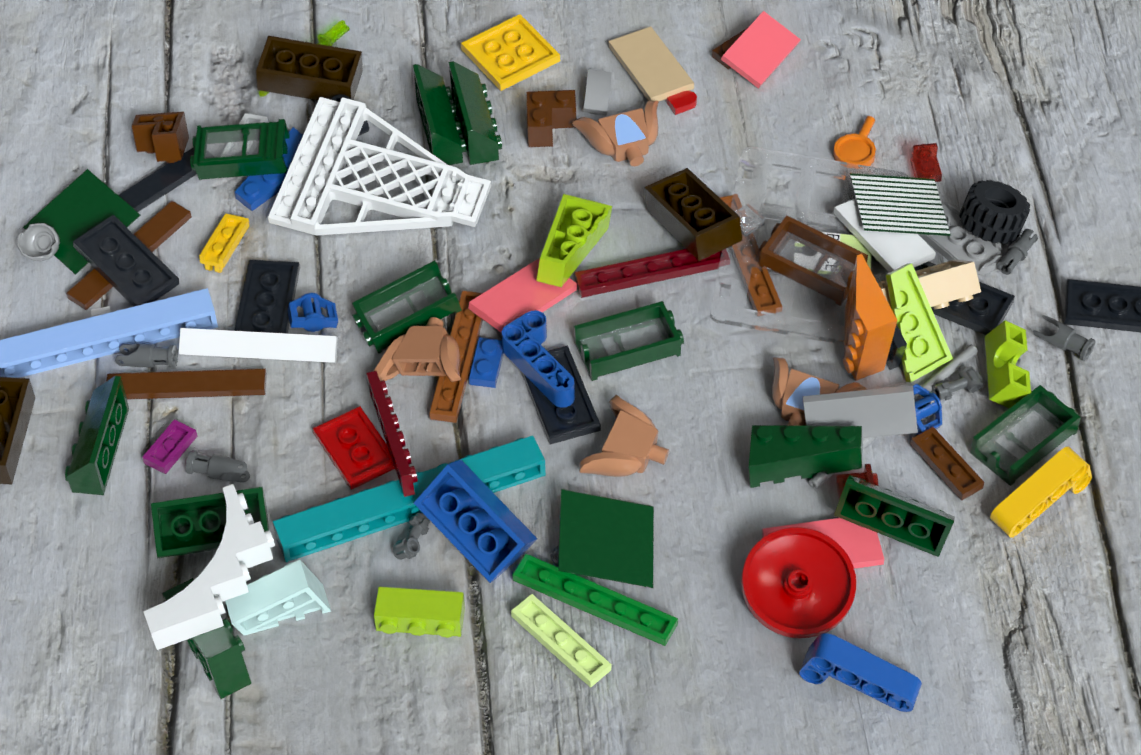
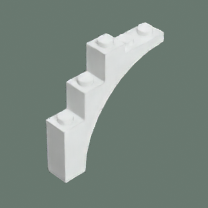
M233 484L223 487L227 504L226 525L222 541L212 560L203 572L184 590L164 603L143 611L157 650L223 627L221 614L226 612L222 602L248 593L246 581L251 578L247 568L273 559L270 548L274 547L275 544L270 530L264 532L260 521L254 523L251 513L245 515L244 510L248 509L244 495L243 493L237 494Z

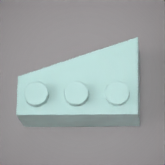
M301 560L288 563L271 574L263 575L258 580L247 585L248 593L225 601L232 625L244 636L279 626L278 621L292 617H295L296 621L305 619L304 614L320 609L323 614L331 612L323 584Z

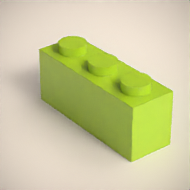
M379 587L374 612L376 631H382L387 634L399 632L411 633L416 636L428 634L439 635L445 638L452 636L461 637L465 613L464 592Z

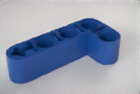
M537 310L529 311L503 328V352L555 406L561 408L568 407L575 400L574 378L541 345L547 338V324L544 313Z
M828 633L820 634L809 646L799 672L802 679L813 684H821L830 676L902 712L913 710L922 685L921 680L915 675Z

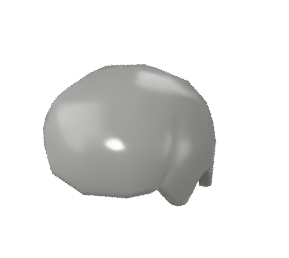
M45 223L30 224L24 232L19 233L17 247L25 257L33 261H45L57 252L60 239L56 230Z

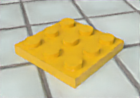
M521 14L461 43V50L500 91L560 62V54Z

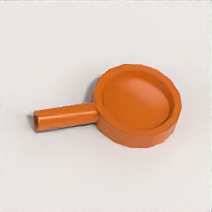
M872 116L866 117L858 134L844 135L835 142L833 157L840 167L846 170L859 171L870 167L874 162L876 147L868 138L875 123V119Z

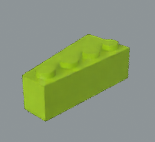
M563 194L540 257L536 281L562 287L608 230L612 206Z

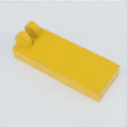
M225 213L199 255L200 263L205 264V270L212 271L214 266L215 272H222L249 228V218Z

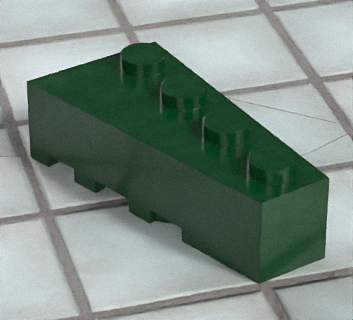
M752 425L749 455L750 488L760 487V483L773 481L774 484L783 483L785 478L801 476V479L811 478L813 474L825 472L828 475L862 469V426Z
M192 578L163 592L164 601L184 590L194 579ZM226 618L222 620L223 627L187 639L195 658L200 660L209 681L213 680L216 693L220 699L252 684L242 652L245 651L244 644L238 635H232L234 634L233 629Z

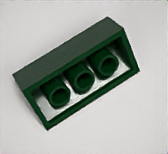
M451 61L449 62L452 101L456 107L457 119L460 122L462 137L465 140L469 163L474 165L499 160V150L502 149V141L500 135L495 134L497 132L495 117H490L492 115V106L490 100L486 101L485 99L488 98L486 84H481L477 73Z
M414 64L413 74L416 101L430 153L447 165L463 163L462 153L466 152L464 137H459V135H462L460 122L454 119L457 117L455 104H450L452 100L450 86L445 87L442 76L419 64Z
M114 376L94 389L91 400L86 402L85 420L80 422L79 439L72 447L73 459L71 465H67L65 470V480L69 482L72 493L104 495L129 412V405L121 376Z
M851 475L847 478L834 513L836 517L939 557L955 520V516L947 514L942 510L932 508L917 500L909 499L889 489H884Z
M263 487L236 490L237 494L243 493L248 507V509L244 510L245 515L251 513L254 523L260 521L264 532L268 531L269 521ZM224 492L151 503L157 558L217 550L222 541L226 525L227 504Z

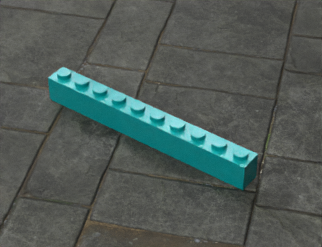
M533 435L459 459L493 493L546 476L545 458ZM443 463L435 468L416 472L418 482L413 483L414 495L404 497L399 480H392L384 485L372 489H364L359 493L344 498H337L332 502L313 506L305 511L286 515L273 521L275 536L285 562L409 522L412 516L422 513L414 504L416 499L450 463Z

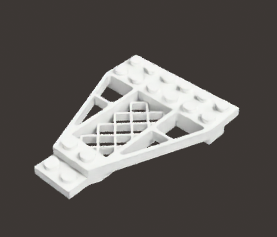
M320 97L270 211L268 221L271 224L316 236L452 226L453 222L476 227L491 188V181L467 175L457 167L447 165L367 109L365 103L342 98L340 102ZM364 121H370L391 136L386 149L356 141ZM396 142H400L419 157L393 151ZM359 156L363 157L364 160L352 165L349 158ZM382 162L386 163L387 167L376 171L373 164ZM369 167L372 173L360 178L357 171ZM404 168L410 170L411 173L399 177L396 171ZM392 173L396 180L384 185L380 178ZM353 174L356 181L344 185L341 178ZM426 174L434 176V180L423 184L420 178ZM416 179L419 186L407 191L404 184ZM376 180L380 187L368 192L364 185ZM400 186L403 193L391 198L388 191ZM360 187L362 192L356 191L354 189ZM436 187L431 197L428 190ZM384 193L386 198L379 197L378 195ZM424 193L427 200L415 205L412 197ZM332 200H339L362 207L356 222L321 225ZM405 200H408L409 204H405V203H401V202H403V201H405ZM369 210L406 218L364 222Z

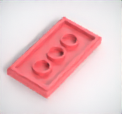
M540 258L471 300L468 309L502 333L503 328L525 313L534 310L546 311L575 292L578 284L570 278L562 287L536 281Z
M841 518L762 528L763 537L777 530L790 527L813 529L835 540L848 554L854 569L884 565V556L877 532Z

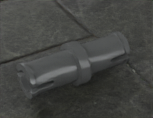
M1025 229L1018 240L1009 245L1007 248L1008 252L997 263L999 270L1005 265V268L1001 271L1003 274H1011L1019 261H1023L1027 257V251L1038 240L1037 234L1030 238L1034 232L1033 230Z

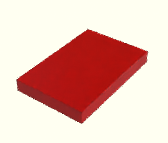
M361 406L313 428V434L351 490L395 469L387 444Z

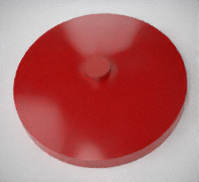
M801 527L780 529L763 537L749 552L741 579L743 597L753 616L769 630L791 638L816 637L829 632L840 624L853 604L857 583L854 566L845 550L829 536L813 529Z

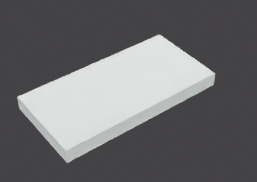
M856 199L834 207L833 214L889 273L907 263H912L913 267L935 259L936 252L918 234L864 231Z

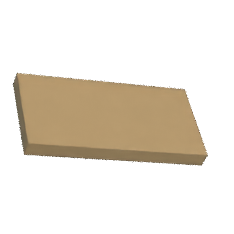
M651 26L609 41L610 50L648 101H662L669 96L694 89L693 80Z

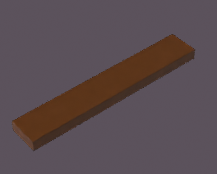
M171 201L135 232L134 235L153 252L192 218L191 212L176 202ZM94 268L66 294L70 301L84 310H88L113 286Z
M265 368L109 373L106 378L107 382L114 376H121L128 400L265 395L267 373Z

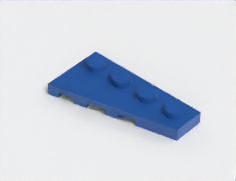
M294 127L289 131L290 138L285 139L288 154H283L287 172L303 137V134ZM287 173L248 176L235 191V197L249 210L253 211L279 193Z

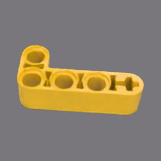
M1069 446L1064 447L1005 498L992 511L990 519L1010 538L1017 536L1069 489L1074 494L1083 491L1092 479L1090 465Z

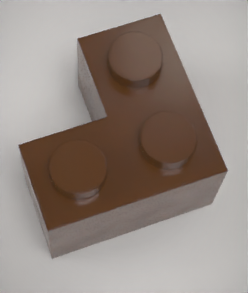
M575 90L526 92L529 147H553L552 129L576 128L572 124L576 120Z
M184 111L135 116L132 130L137 152L155 153L157 162L174 163L182 160L189 140Z

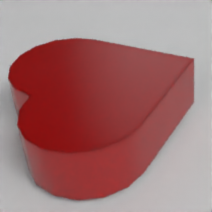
M683 91L667 97L666 102L673 113L677 115L695 108L697 105V95L692 91Z

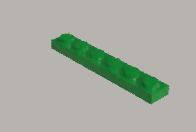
M525 554L513 573V581L663 646H666L678 625V618L573 573L558 571L559 567L528 554Z

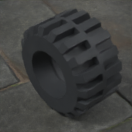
M981 180L970 187L959 217L961 218V223L965 225V229L972 232L974 236L992 243L1007 244L1019 237L1029 215L1030 204L1027 202V198L1021 195L1020 191L1008 184L1006 185L999 181Z

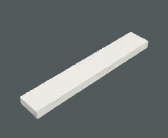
M180 328L179 354L336 363L338 337Z

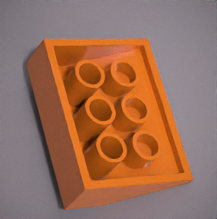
M862 254L856 257L845 306L843 364L846 371L852 373L855 381L885 369L897 324V318Z

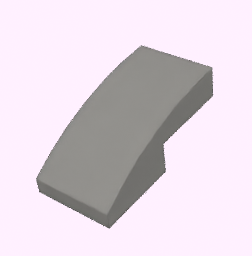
M587 70L583 112L607 115L612 72Z

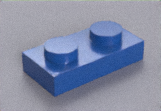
M479 337L469 376L470 385L496 388L504 355L502 340Z

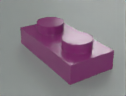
M174 419L142 457L144 464L167 474L198 437L197 431Z

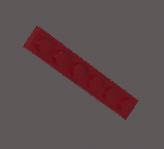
M687 249L578 271L575 272V281L578 284L580 296L583 298L730 267V258L726 249L698 261Z
M377 370L368 372L366 375L369 393L404 497L414 495L413 483L418 482L414 466L409 467V464H412L408 448L403 449L406 444L402 430L397 431L400 429L396 413L391 414L394 412L391 397H385L388 395L385 380L380 381Z

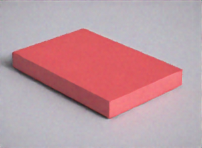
M763 11L725 52L721 60L759 89L795 49L801 39Z

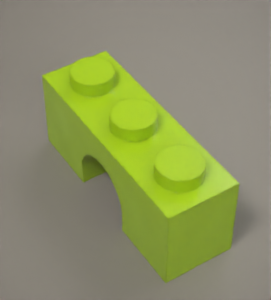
M1005 320L985 336L989 400L1010 409L1031 393L1029 371L1016 366L1019 357L1028 351L1026 330Z

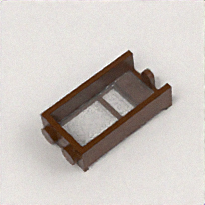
M787 215L781 223H776L770 239L763 241L758 251L760 255L759 266H765L834 300L835 304L839 306L848 297L857 255L862 254L865 261L867 262L868 260L867 254Z

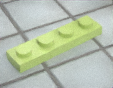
M533 594L511 610V617L590 688L611 671V663Z

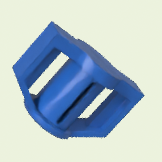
M307 293L289 303L288 316L291 328H304L309 332L320 331L323 328H337L338 316L335 303L322 298L319 294ZM300 306L303 309L304 317H298L297 307ZM321 307L327 310L328 317L322 315Z
M913 385L914 395L919 394L924 397L915 402L917 435L932 427L937 430L942 425V405L940 399L936 394L920 385ZM932 414L935 415L934 421L923 425L921 419Z

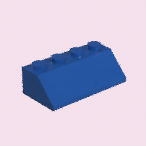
M462 460L447 464L414 502L420 511L489 583L493 582L514 564L538 539Z

